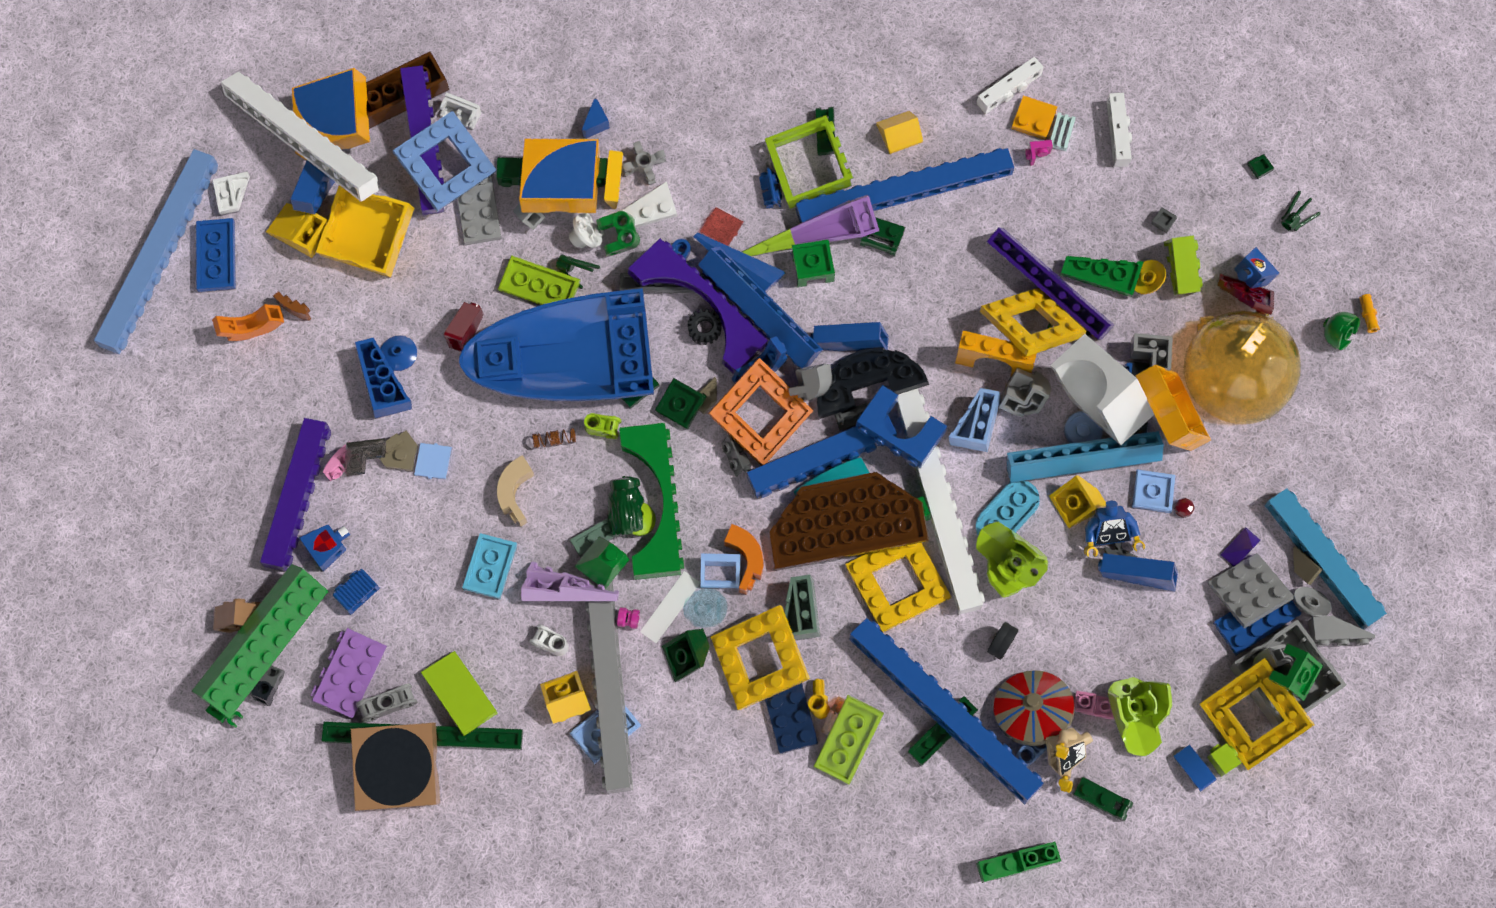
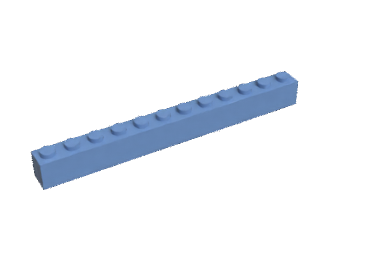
M193 149L94 339L99 347L120 354L126 348L130 333L134 332L138 318L144 313L146 302L152 298L153 289L161 280L163 269L167 268L171 254L177 249L179 238L185 234V227L188 221L192 220L194 209L201 203L202 194L210 185V178L217 172L218 163L214 156Z

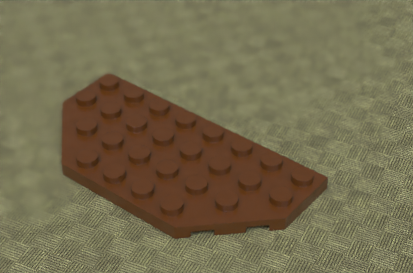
M878 472L800 487L793 501L788 504L781 514V518L769 531L776 571L929 541L923 503Z

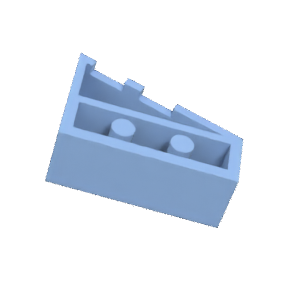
M980 388L968 406V410L959 420L957 427L949 435L950 445L988 452L1000 404L999 391Z

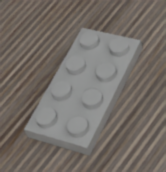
M491 175L458 198L465 246L502 239Z

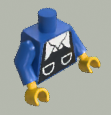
M1107 501L1106 508L1096 509L1094 516L1091 517L1085 526V543H1087V546L1084 548V554L1089 557V550L1093 549V556L1096 557L1098 555V550L1093 547V543L1096 546L1131 541V538L1134 539L1132 547L1136 552L1137 543H1141L1144 550L1145 544L1139 538L1140 531L1137 521L1129 512H1125L1123 506H1118L1116 501Z

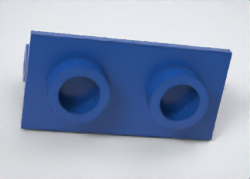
M767 168L768 173L763 172L759 177L761 190L768 189V191L762 193L764 205L766 208H773L774 204L782 207V194L778 189L779 178L777 173Z

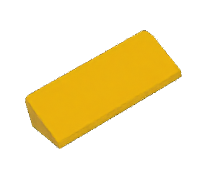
M609 150L604 200L612 209H616L619 199L623 153L621 151Z

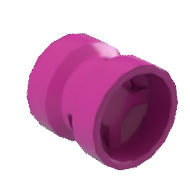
M620 607L617 626H630L632 629H637L640 610L633 609L631 611L625 607Z

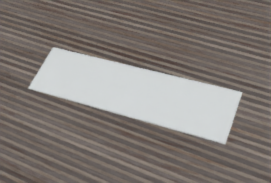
M684 571L640 632L657 643L701 582Z

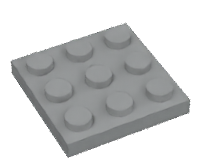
M1258 553L1210 580L1208 583L1209 587L1243 628L1248 627L1293 600L1294 597Z

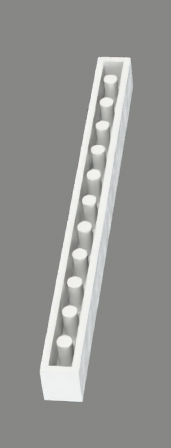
M237 72L221 82L224 95L359 201H363L379 191L378 179L373 172H369L361 163H357L351 155L344 153L339 146L331 143L326 136H322L314 127H310L304 119L297 117L292 110L284 107L270 93L263 91L249 77Z
M918 389L898 394L896 406L906 439L916 436L930 418L928 411H924L923 405H925L923 394H919ZM935 447L921 468L916 466L915 470L924 500L931 515L930 521L958 615L980 610L983 603H985L983 592L978 590V575L973 573L971 567L974 566L973 559L966 550L968 542L965 536L962 537L961 529H963L960 518L956 517L957 506L955 500H951V486L949 482L946 483L944 477L946 476V469L944 464H940L939 458H941L939 447Z

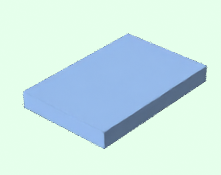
M625 706L628 736H630L641 727V724ZM598 710L570 732L571 736L594 764L603 756L602 749L599 748L598 737H601L600 729L597 728L596 717H599Z

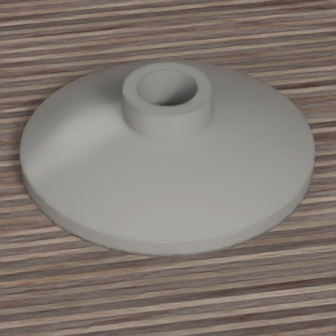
M1300 587L1294 592V601L1304 612L1316 617L1327 616L1331 612V603L1321 592L1309 587Z

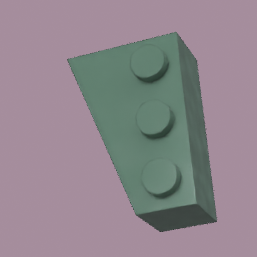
M811 575L796 576L790 579L784 613L795 640L821 637L814 579Z

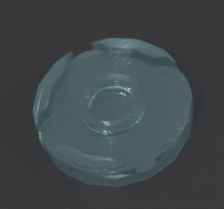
M710 588L701 589L694 594L688 606L692 620L699 626L706 628L715 627L720 624L726 617L728 610L727 602L719 591Z

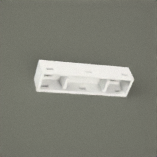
M1033 57L980 94L977 99L978 107L986 115L1004 101H1010L1015 93L1018 91L1023 92L1028 87V84L1040 77L1044 67Z
M1109 93L1107 110L1114 167H1129L1132 159L1130 149L1132 134L1128 132L1130 117L1126 115L1124 93Z

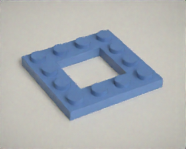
M453 111L393 150V154L437 212L497 171ZM449 138L469 167L441 185L420 156Z

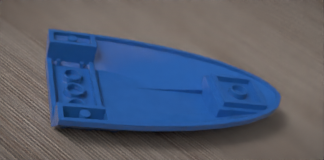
M643 288L568 298L530 308L501 319L476 334L467 342L459 357L460 367L470 380L484 388L504 395L527 399L593 401L654 395Z

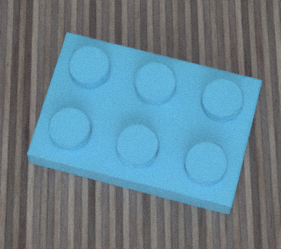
M479 533L462 587L463 590L501 599L518 544Z

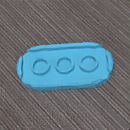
M1028 481L1010 482L979 514L975 527L977 535H979L983 527L997 521L1016 533L1038 509L1040 498L1037 488Z

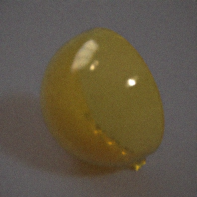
M1233 311L1218 315L1215 318L1214 316L1200 317V324L1196 326L1197 333L1187 347L1183 367L1187 388L1196 403L1210 415L1233 424L1262 422L1280 412L1293 397L1301 376L1299 350L1287 329L1274 320L1273 317H1269V314L1264 315L1254 311Z

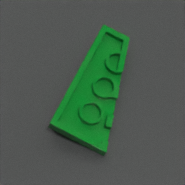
M1066 256L1060 275L1132 297L1144 261H1112L1102 258L1098 260L1088 257Z

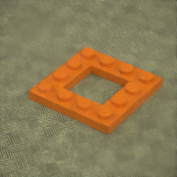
M758 358L707 414L763 466L800 427L813 410L801 398H798V395L790 396V387ZM759 386L785 411L763 438L736 413Z

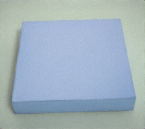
M1137 469L1132 508L1171 513L1175 475Z

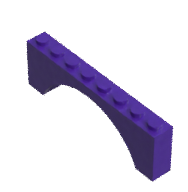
M661 238L658 239L628 268V274L641 287L655 283L675 284L690 289L705 299L716 314L719 315V319H721L725 335V352L722 364L734 375L736 369L747 365L766 347L768 342L767 336L761 330L757 331L750 319L744 318L739 314V309L733 304L730 305L721 292L717 293L713 289L712 283L707 279L704 280L694 266L690 267L680 253L676 254L669 242H664Z

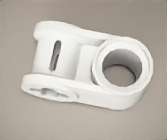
M541 624L537 625L538 630L529 642L554 655H565L569 649L565 638ZM563 642V646L560 649H554L555 643Z

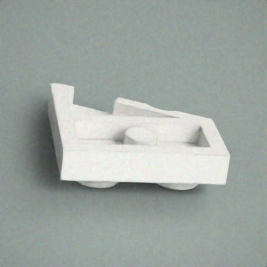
M248 172L213 179L220 215L239 211L250 178Z

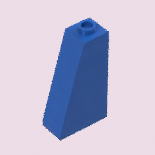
M880 322L814 326L811 338L823 350L857 352L869 348H884V350H888L889 335Z
M1103 553V559L1099 560L1098 571L1101 572L1103 578L1173 592L1176 591L1178 571L1175 562Z

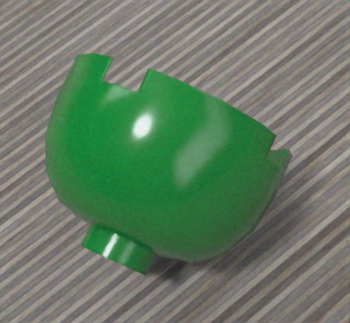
M1338 312L1328 317L1323 324L1324 337L1328 344L1339 350H1344L1352 341L1348 340L1352 334L1356 335L1360 325V318L1349 312Z

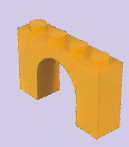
M963 330L955 364L973 368L975 360L979 358H992L1012 367L1010 377H1012L1017 367L1032 373L1037 353L1026 357L1011 341Z

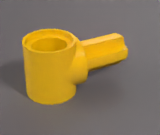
M819 678L813 681V695L808 700L809 709L818 719H824L830 714L828 696L825 695V682Z

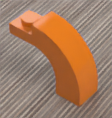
M264 304L257 311L242 317L215 316L212 322L217 336L227 337L228 341H242L275 330L284 323V319L279 305Z
M731 524L724 544L726 547L740 552L747 561V569L739 586V592L747 595L748 590L752 591L756 580L753 578L759 580L762 578L763 554L759 543L752 534L739 526Z

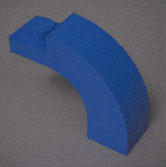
M777 336L771 338L765 350L755 360L736 369L731 378L734 384L758 358L776 372L788 358L785 355L787 352L785 345L780 342Z

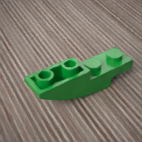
M1051 842L979 861L976 865L981 882L985 883L1061 862L1056 842Z

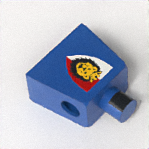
M1257 247L1234 268L1238 279L1244 281L1250 288L1267 286L1280 274Z

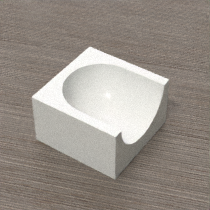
M1086 334L1080 337L1051 364L1069 399L1120 445L1154 415L1138 379Z

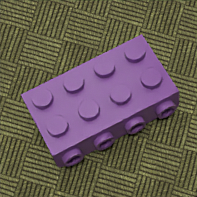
M347 628L345 632H340L336 641L339 643L337 650L332 649L327 659L331 662L328 668H323L319 676L322 681L319 686H314L310 696L313 697L312 702L353 719L357 710L356 703L362 700L387 646Z

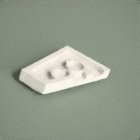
M667 182L622 210L634 217L635 228L677 217ZM626 217L621 219L622 226L626 224Z

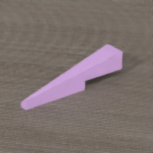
M531 562L527 569V578L521 587V601H617L619 596L618 590L614 592L608 591L600 584L597 587L589 584V580L565 572H553L552 568L548 566L545 569L538 567L536 562Z

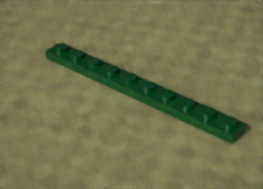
M323 722L322 742L352 744L351 729L400 724ZM436 726L437 747L522 750L523 729L477 727L464 736L458 727Z

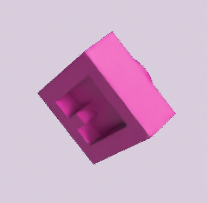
M1052 140L1029 143L1028 149L1025 150L1026 160L1030 161V166L1034 165L1036 155L1044 157L1051 154Z

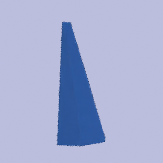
M696 233L693 236L708 251L711 248L720 247L766 293L786 274L783 270L703 234Z

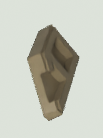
M715 377L700 391V393L707 396L699 410L703 415L717 403V379Z
M1296 546L1293 548L1294 572L1307 584L1311 585L1322 569L1300 548Z

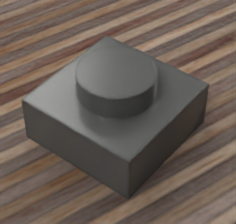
M1162 207L1151 224L1167 234L1176 221L1177 216Z

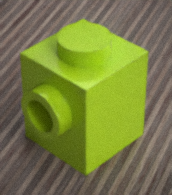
M1227 743L1222 747L1220 744H1217L1209 750L1211 754L1207 758L1221 777L1241 764L1237 758L1236 750Z

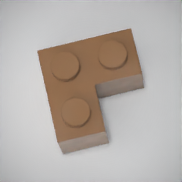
M233 599L232 602H223V605L215 607L213 630L226 633L239 631L261 602L246 603L245 599Z

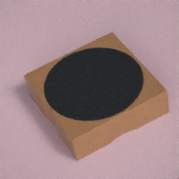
M436 722L351 729L355 811L440 804L439 774L436 766Z

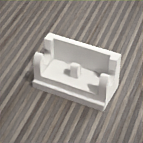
M449 93L445 94V98L439 110H442L440 117H444L453 111L464 127L472 130L482 114L479 105Z

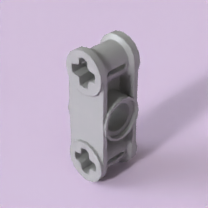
M404 684L396 689L357 702L356 706L360 709L363 717L361 719L362 723L372 722L382 716L416 705L418 702L413 697L412 685ZM389 699L392 701L389 707L381 705L384 700Z

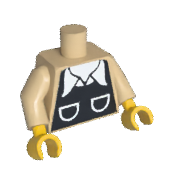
M1074 728L1061 730L1057 736L1046 738L1048 763L1061 777L1058 781L1061 791L1071 792L1073 786L1072 781L1069 780L1071 778V771L1086 758L1085 746L1093 742L1092 736L1087 731L1080 735Z

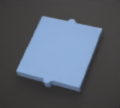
M420 443L414 475L428 477L429 479H446L452 447L441 446L437 443L434 445Z

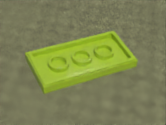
M511 255L498 290L529 302L543 305L574 298L581 280Z
M455 651L421 672L464 736L498 714Z
M847 695L813 767L850 785L884 712Z

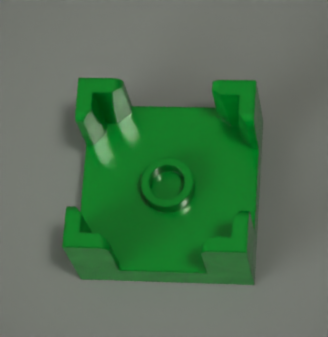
M829 239L792 245V259L795 263L798 287L807 286L808 280L825 278V283L835 282V270Z
M1287 643L1284 653L1296 658L1287 676L1277 671H1272L1268 679L1286 688L1294 697L1304 701L1323 665L1308 652Z

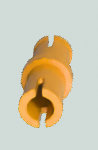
M1364 294L1362 297H1359L1363 310L1361 314L1365 318L1368 333H1375L1377 330H1380L1376 317L1377 310L1374 309L1371 294Z

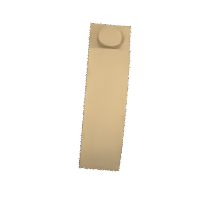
M523 455L512 461L504 469L497 485V498L504 515L509 513L513 522H518L521 527L528 522L515 501L516 491L522 483L534 476L531 467Z

